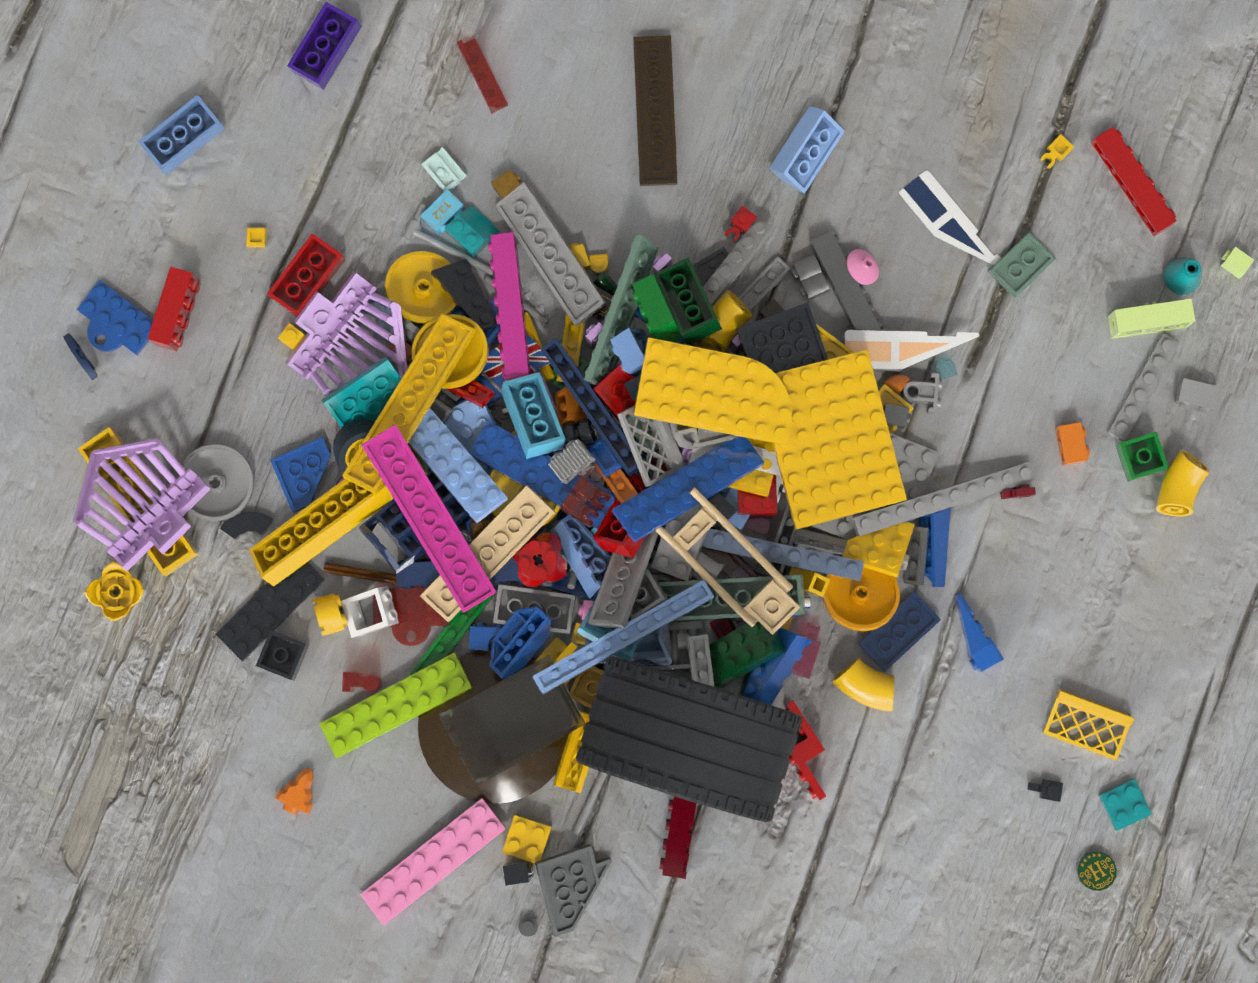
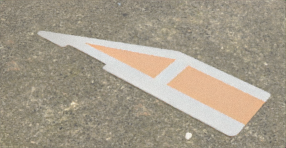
M847 330L845 332V345L855 353L868 349L873 369H904L979 337V333L957 332L956 336H927V332Z

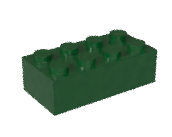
M689 257L654 273L686 345H690L722 330Z
M759 621L753 627L746 623L710 644L714 687H724L784 653L785 650L777 632L772 635Z

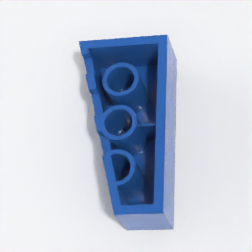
M781 627L776 632L785 652L752 670L742 696L772 705L783 687L784 679L791 675L793 672L791 668L797 660L800 661L802 658V651L805 646H809L812 642L810 639Z

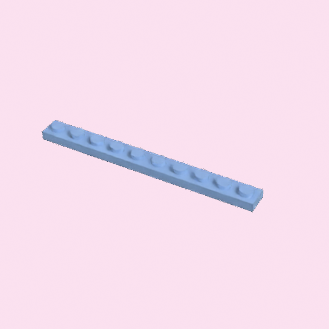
M702 580L629 621L625 629L617 628L535 674L533 679L542 694H545L605 660L607 657L612 656L711 600L714 596L706 582Z

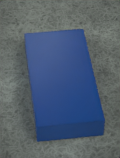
M602 437L587 447L596 458L595 462L606 478L622 468Z

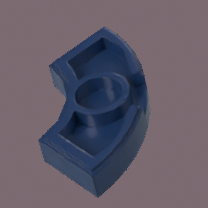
M69 333L63 336L69 349L92 380L97 378L98 374L94 366L86 357L77 341Z

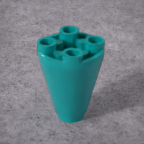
M1178 257L1170 261L1163 272L1167 288L1179 296L1194 292L1200 286L1202 280L1200 263L1187 257Z

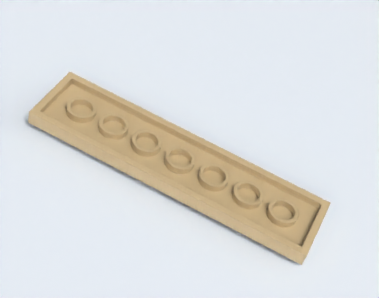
M528 485L469 544L470 549L489 580L555 513V510ZM440 575L420 595L447 622L461 610Z

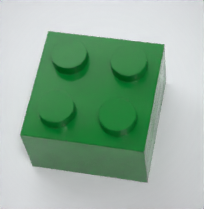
M1157 432L1116 445L1127 482L1169 468Z

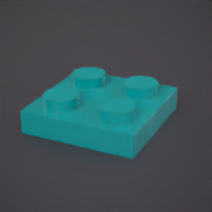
M1135 779L1129 780L1099 795L1116 831L1152 815Z

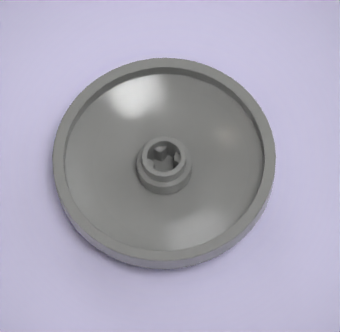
M206 445L194 450L182 462L181 465L186 471L190 468L210 488L205 496L189 510L193 515L207 521H224L239 514L249 503L254 490V475L250 464L238 451L224 445Z

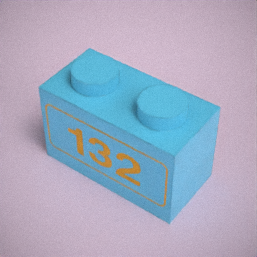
M447 189L420 216L439 235L441 232H446L445 227L459 213L463 212L465 208Z

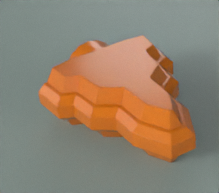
M305 768L297 775L295 781L288 782L284 789H279L274 798L284 803L282 809L294 815H297L298 811L310 814L313 806L311 803L313 793L310 789L313 783V770Z

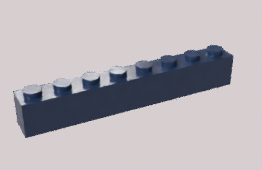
M554 338L540 348L624 470L630 477L633 476L639 469L624 432L600 398L595 394L591 385L584 380V375L561 342Z
M540 554L538 557L535 556L534 558L536 560V565H538L539 563L543 564L544 562L541 559L542 555ZM513 556L490 579V582L498 581V584H509V581L517 580V583H522L518 576V565ZM417 559L396 574L397 586H402L403 589L414 588V585L428 588L440 574L431 559Z

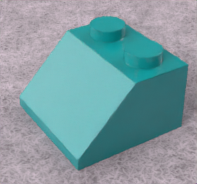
M473 205L459 213L445 227L447 234L473 258L491 241V235H496L500 232Z

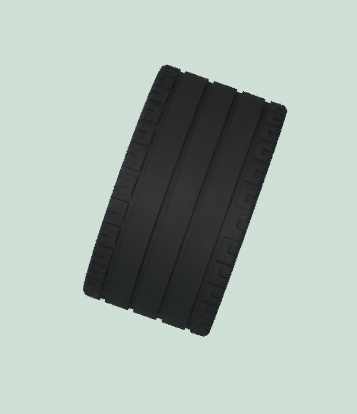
M614 656L607 657L604 666L605 672L604 675H601L596 691L597 698L593 700L588 716L590 720L589 723H586L581 739L582 746H579L576 755L578 763L617 778L721 811L762 822H770L773 819L776 809L774 805L778 802L783 786L781 782L782 779H785L790 763L789 756L793 753L798 737L796 733L797 730H800L803 719L801 715Z

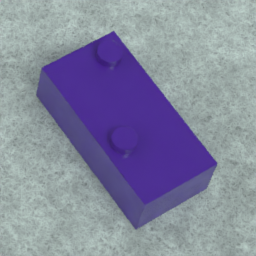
M325 2L287 67L293 73L324 90L362 28V25L356 18Z

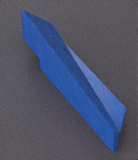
M951 507L918 517V527L929 528L925 576L932 582V587H945Z

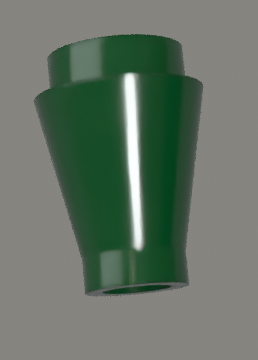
M604 272L593 282L597 287L612 296L618 287L610 275Z

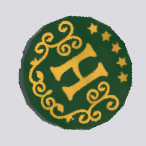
M1093 851L1085 854L1080 859L1077 868L1079 881L1085 887L1095 891H1101L1110 887L1114 883L1117 874L1115 862L1109 855L1103 852Z

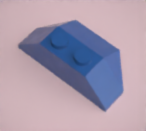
M540 607L516 610L494 637L489 666L501 679L523 668L549 637L551 619Z

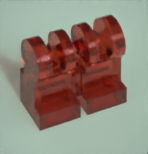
M581 476L572 489V493L570 492L561 505L560 510L583 524L592 527L594 522L586 514L598 518L599 513L593 507L603 510L605 506L597 498L608 502L611 497L589 482L588 479ZM588 501L593 507H589L585 503Z
M343 672L342 692H354V688H364L366 691L375 692L382 685L381 679L377 675L368 674L363 677V673Z

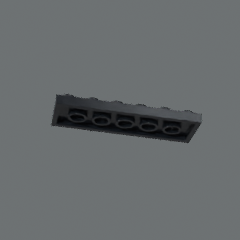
M306 562L275 586L267 582L215 635L244 662L267 639L269 631H275L325 579Z

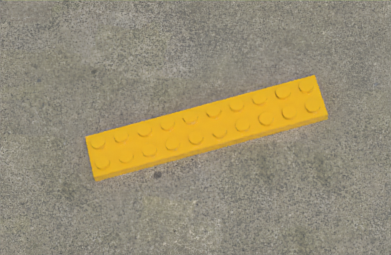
M441 314L362 444L393 425L397 426L406 443H409L475 335V329ZM360 446L342 476L377 495L384 482L363 447Z

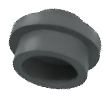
M524 917L519 922L518 928L522 935L529 937L537 932L538 923L532 917Z

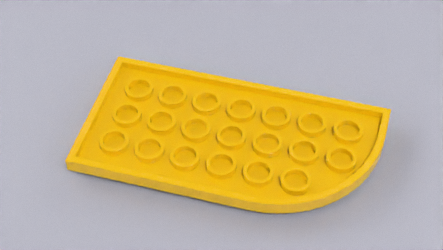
M647 338L633 416L788 445L792 423L791 402L784 384L770 368L759 361L744 356Z

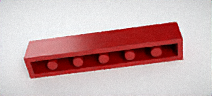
M1113 126L1094 138L1091 142L1092 146L1152 235L1155 237L1177 222L1175 219L1176 214L1171 208L1167 207L1164 196L1155 189L1154 181L1146 176L1141 162L1136 161L1133 156V150L1130 146H1126L1121 132Z

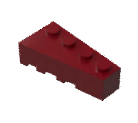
M675 796L673 800L669 799L668 811H671V818L666 819L665 830L669 832L668 838L663 839L662 850H666L665 858L660 859L659 869L663 870L662 876L686 879L697 803Z

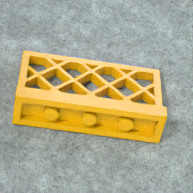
M1058 688L1056 699L1043 733L1117 761L1134 718L1132 715ZM1059 702L1067 705L1070 712L1059 716L1057 712ZM1084 711L1088 719L1077 723L1074 713ZM1072 715L1075 725L1065 729L1061 719ZM1099 717L1103 718L1106 726L1096 730L1092 720ZM1059 720L1063 730L1057 733L1049 731L1051 723ZM1090 722L1094 731L1083 736L1079 726ZM1117 724L1124 726L1122 734L1114 737L1110 727ZM1077 727L1081 737L1075 740L1070 739L1067 731ZM1108 729L1112 738L1101 742L1098 732ZM1096 734L1099 744L1089 746L1085 738ZM1114 741L1116 745L1114 755L1106 752L1103 745Z
M576 711L553 783L555 786L581 793L589 767L578 763L576 760L579 746H582L581 739L586 723H589L590 720L588 718L589 714Z

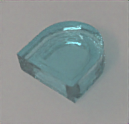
M942 359L937 363L935 370L936 374H939V379L943 380L958 375L955 364L950 359Z

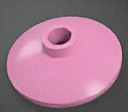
M855 249L849 253L846 263L850 275L861 284L870 285L874 283L879 276L878 264L874 257L862 249Z

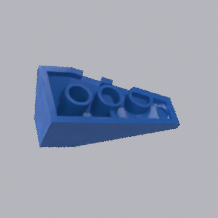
M960 593L957 594L955 600L968 655L971 658L969 663L974 670L982 672L1004 660L991 637L984 636V627L978 620L973 619L975 615Z

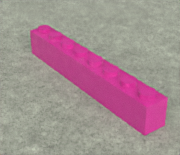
M513 232L491 235V242H488L489 252L493 254V260H490L491 270L495 272L492 284L493 288L497 291V295L494 296V302L499 310V313L496 314V321L501 329L498 332V339L503 347L500 350L501 361H504L505 368H502V376L507 381L531 375L517 243Z

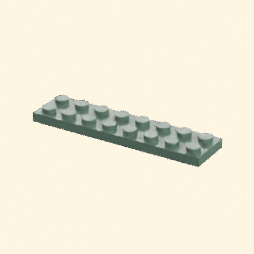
M636 234L635 239L631 243V251L625 260L622 276L618 280V287L612 296L611 306L605 316L603 328L598 335L596 348L592 352V359L585 371L584 380L593 386L597 385L617 365L619 356L613 352L610 340L627 328H630L638 307L632 294L635 291L632 284L649 276L658 251V247L642 235Z

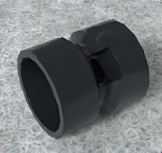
M589 418L578 421L577 425L574 422L562 425L566 445L570 441H576L577 439L582 441L584 445L596 442L595 430Z

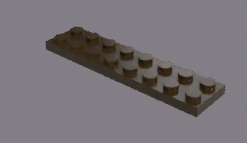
M671 35L633 37L640 186L678 185Z

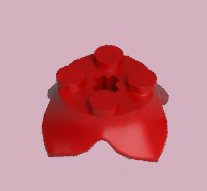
M543 533L536 538H530L513 555L518 565V576L525 586L536 587L544 581H558L566 575L567 564L560 555L562 547L556 534ZM540 554L542 555L541 559L544 562L543 564L539 563L538 565H536V560L534 558L535 556L538 557Z

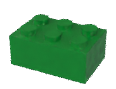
M652 274L633 283L632 285L635 290L632 292L633 297L639 306V310L652 338L668 342H674L683 338L654 275Z

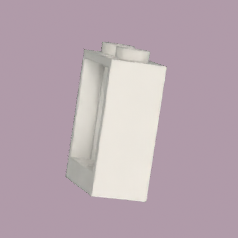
M388 586L378 587L341 601L351 638L363 636L399 623L397 611L392 601V594ZM375 595L383 622L366 627L359 601Z

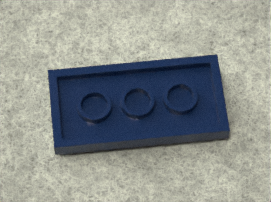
M914 591L897 607L895 614L885 625L872 630L858 645L883 672H886L941 619Z

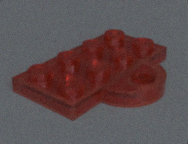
M389 588L399 622L389 627H392L396 640L403 645H420L428 638L431 627L450 626V621L447 622L420 597L427 588ZM375 595L373 596V625L383 622ZM410 631H414L416 634V639L413 642L407 640V634Z

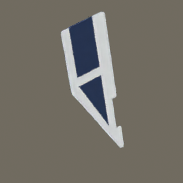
M924 171L899 191L900 196L935 237L989 264L995 265L1001 259L998 254L994 256L976 235L978 232L977 228L929 171Z

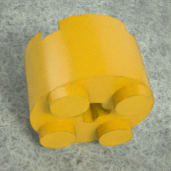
M331 593L312 599L313 604L317 603L314 606L319 627L325 630L321 632L322 636L345 630L344 627L348 626L345 614H340L339 608L342 607L339 595Z

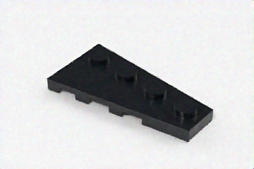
M467 259L431 271V275L437 278L444 291H447L453 298V302L464 311V315L477 323L483 332L497 327V321Z

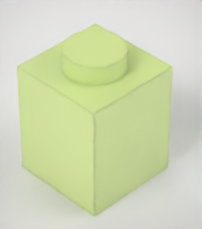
M1234 247L1231 251L1227 250L1221 258L1224 261L1220 266L1239 279L1246 273L1254 259L1237 247Z

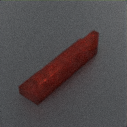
M474 38L466 43H463L462 40L458 41V48L491 114L507 107L508 103L476 39Z

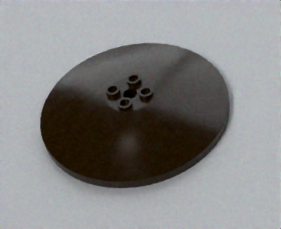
M490 648L489 651L477 650L459 657L473 688L418 716V737L428 766L446 787L467 799L478 802L484 798L487 803L496 804L525 798L541 789L557 773L572 726V713L564 689L560 690L555 687L542 694L533 679V676L539 673L532 666L536 659L531 658L523 668L501 679L489 666L492 650ZM496 720L499 722L500 727L497 731L489 729L490 721Z

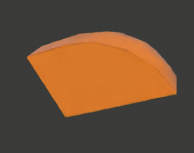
M896 374L886 379L883 384H886L896 394H899L911 378Z

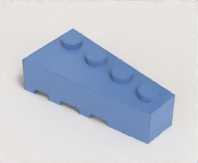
M570 514L562 519L551 533L558 536L561 542L562 553L590 599L600 590L611 555L607 551L602 550L594 540L592 533L579 518Z

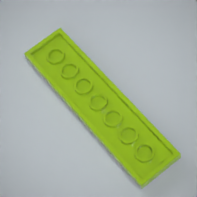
M453 653L321 722L319 725L335 758H339L473 688L457 654Z

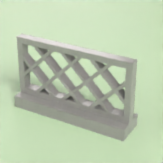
M634 405L617 415L645 487H648L684 467L685 464L669 423L633 416ZM627 414L633 416L631 425L628 424L625 417ZM638 419L644 422L642 431L636 428ZM648 425H650L653 432L652 436L646 433ZM635 432L640 434L639 443L635 442L633 438ZM645 438L651 440L649 449L643 446ZM655 443H657L660 450L659 454L653 451ZM642 450L647 452L646 461H643L640 456ZM652 456L658 458L656 467L650 464ZM662 461H664L667 468L666 472L661 470ZM649 468L654 471L653 479L651 480L647 474Z

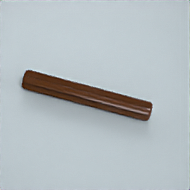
M328 562L324 564L323 571L325 573L397 585L396 574Z

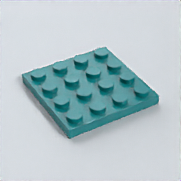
M384 357L323 398L322 402L341 428L349 422L359 419L375 422L401 381V377L387 357Z

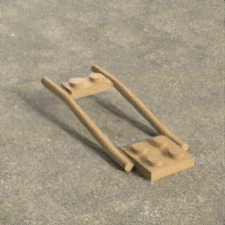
M694 487L689 493L703 507L673 537L663 527L655 531L683 557L750 627H753L759 621L773 635L801 608L787 593L793 588V585ZM716 521L773 577L743 608L687 551Z

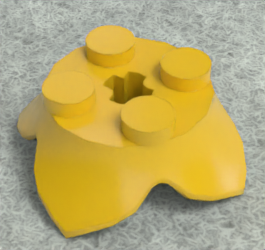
M111 562L105 566L99 579L89 583L84 593L93 605L102 608L106 618L117 621L125 617L130 609L141 600L144 588L137 578L132 577L129 571L124 570L119 563ZM117 587H119V590H121V593L118 594V597H116V595L113 594V591H115Z

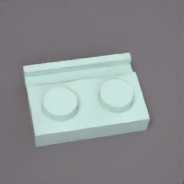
M443 147L421 164L443 192L447 189L451 191L464 178H467L466 174Z

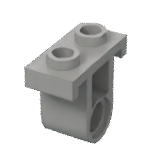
M931 373L929 380H933V383L916 381L907 383L902 389V397L906 402L931 404L927 414H935L937 409L940 410L941 398H938V390L941 391L942 379H939V374ZM907 389H916L917 396L912 397L908 395Z

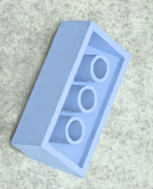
M809 106L769 169L779 179L805 194L845 131L824 110Z

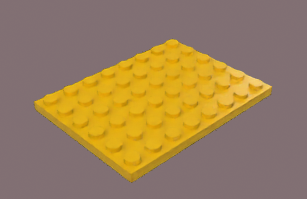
M868 349L775 373L784 384L792 407V423L788 445L772 444L795 530L907 500Z

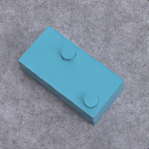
M540 372L503 382L501 393L526 459L563 449L565 437Z

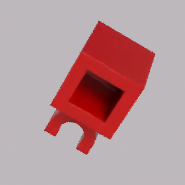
M741 206L731 219L730 226L732 228L728 229L724 236L728 237L730 233H734L736 237L733 239V242L736 244L740 233L744 235L757 219V216L744 206Z

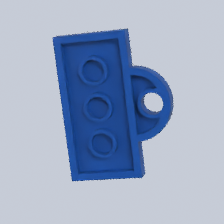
M101 280L98 281L76 309L91 320L87 329L88 340L92 346L100 351L112 352L124 345L138 356L149 342L147 338L153 320ZM100 335H104L106 338L103 345H98L96 342Z

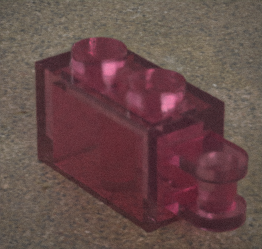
M809 622L803 637L807 638L809 632L815 634L814 639H810L812 642L809 646H805L802 651V658L800 661L797 660L791 668L793 671L791 674L810 679L821 642L817 641L821 626H812Z

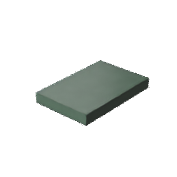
M1028 232L988 273L1016 298L1056 258Z

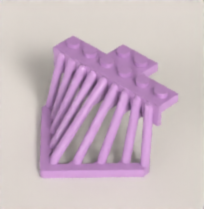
M356 272L352 273L332 301H329L316 291L294 320L298 326L308 333L285 363L307 380L312 377L326 396L345 383L324 362L323 359L325 357L349 378L353 379L358 376L330 351L332 347L362 371L370 367L338 341L339 338H342L372 362L377 363L381 360L380 357L345 332L347 328L397 363L396 372L401 379L407 371L401 306L375 293L374 291L377 288ZM368 299L391 308L392 316L367 303ZM364 309L392 325L394 335L359 311ZM355 318L395 344L396 353L352 322ZM317 367H319L338 386V388L330 389L324 382V380L320 377V375L317 373Z
M158 438L98 449L91 452L73 522L109 546L106 551L116 559L124 570L128 571L153 545L164 554L191 527L183 516L205 496L210 488L190 468L186 471ZM159 450L180 477L176 479L152 451ZM138 453H143L170 482L171 486L169 488L137 455ZM122 456H128L160 490L162 494L160 497L121 458ZM106 459H112L154 503L150 505ZM99 466L145 511L143 514L98 473ZM95 481L136 520L134 523L94 490ZM91 498L127 529L123 532L89 506ZM89 515L118 538L112 540L86 523V516Z

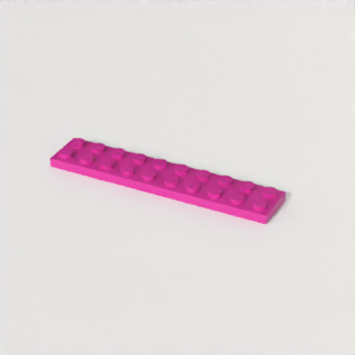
M393 425L363 443L361 446L461 611L464 613L497 593L397 426Z

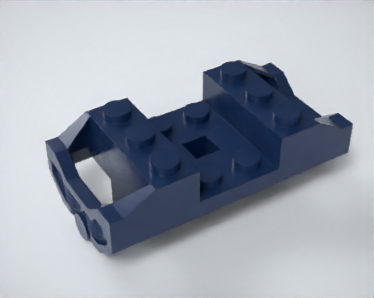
M430 469L426 472V476L453 521L459 526L470 515ZM394 499L359 526L361 533L379 551L396 574L426 553ZM377 524L383 528L406 555L407 559L405 561L396 562L386 547L380 543L379 539L372 532Z

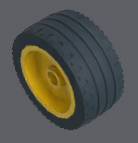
M367 419L351 421L336 434L333 452L337 464L343 473L374 425V421Z

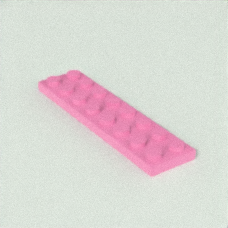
M482 798L360 895L380 922L385 925L507 828L484 798Z

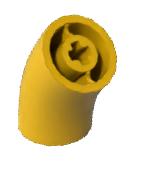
M729 290L712 306L722 330L692 343L695 347L725 353L737 334L736 328L744 326L752 318V314L746 305Z
M1181 449L1174 457L1163 478L1157 498L1156 510L1170 516L1191 515L1194 511L1199 489L1210 473L1208 467L1198 458Z
M860 658L850 662L831 681L840 691L858 703L878 710L891 712L893 710L895 675L876 671L866 665Z

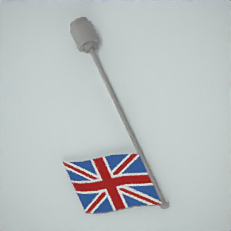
M527 335L531 374H534L542 367L550 364V362L541 351V347ZM502 344L488 353L486 365L480 373L500 393L503 382L507 381L502 376V368H505L504 361H501L500 350L503 349ZM593 462L578 475H582L584 478L588 477L595 469Z

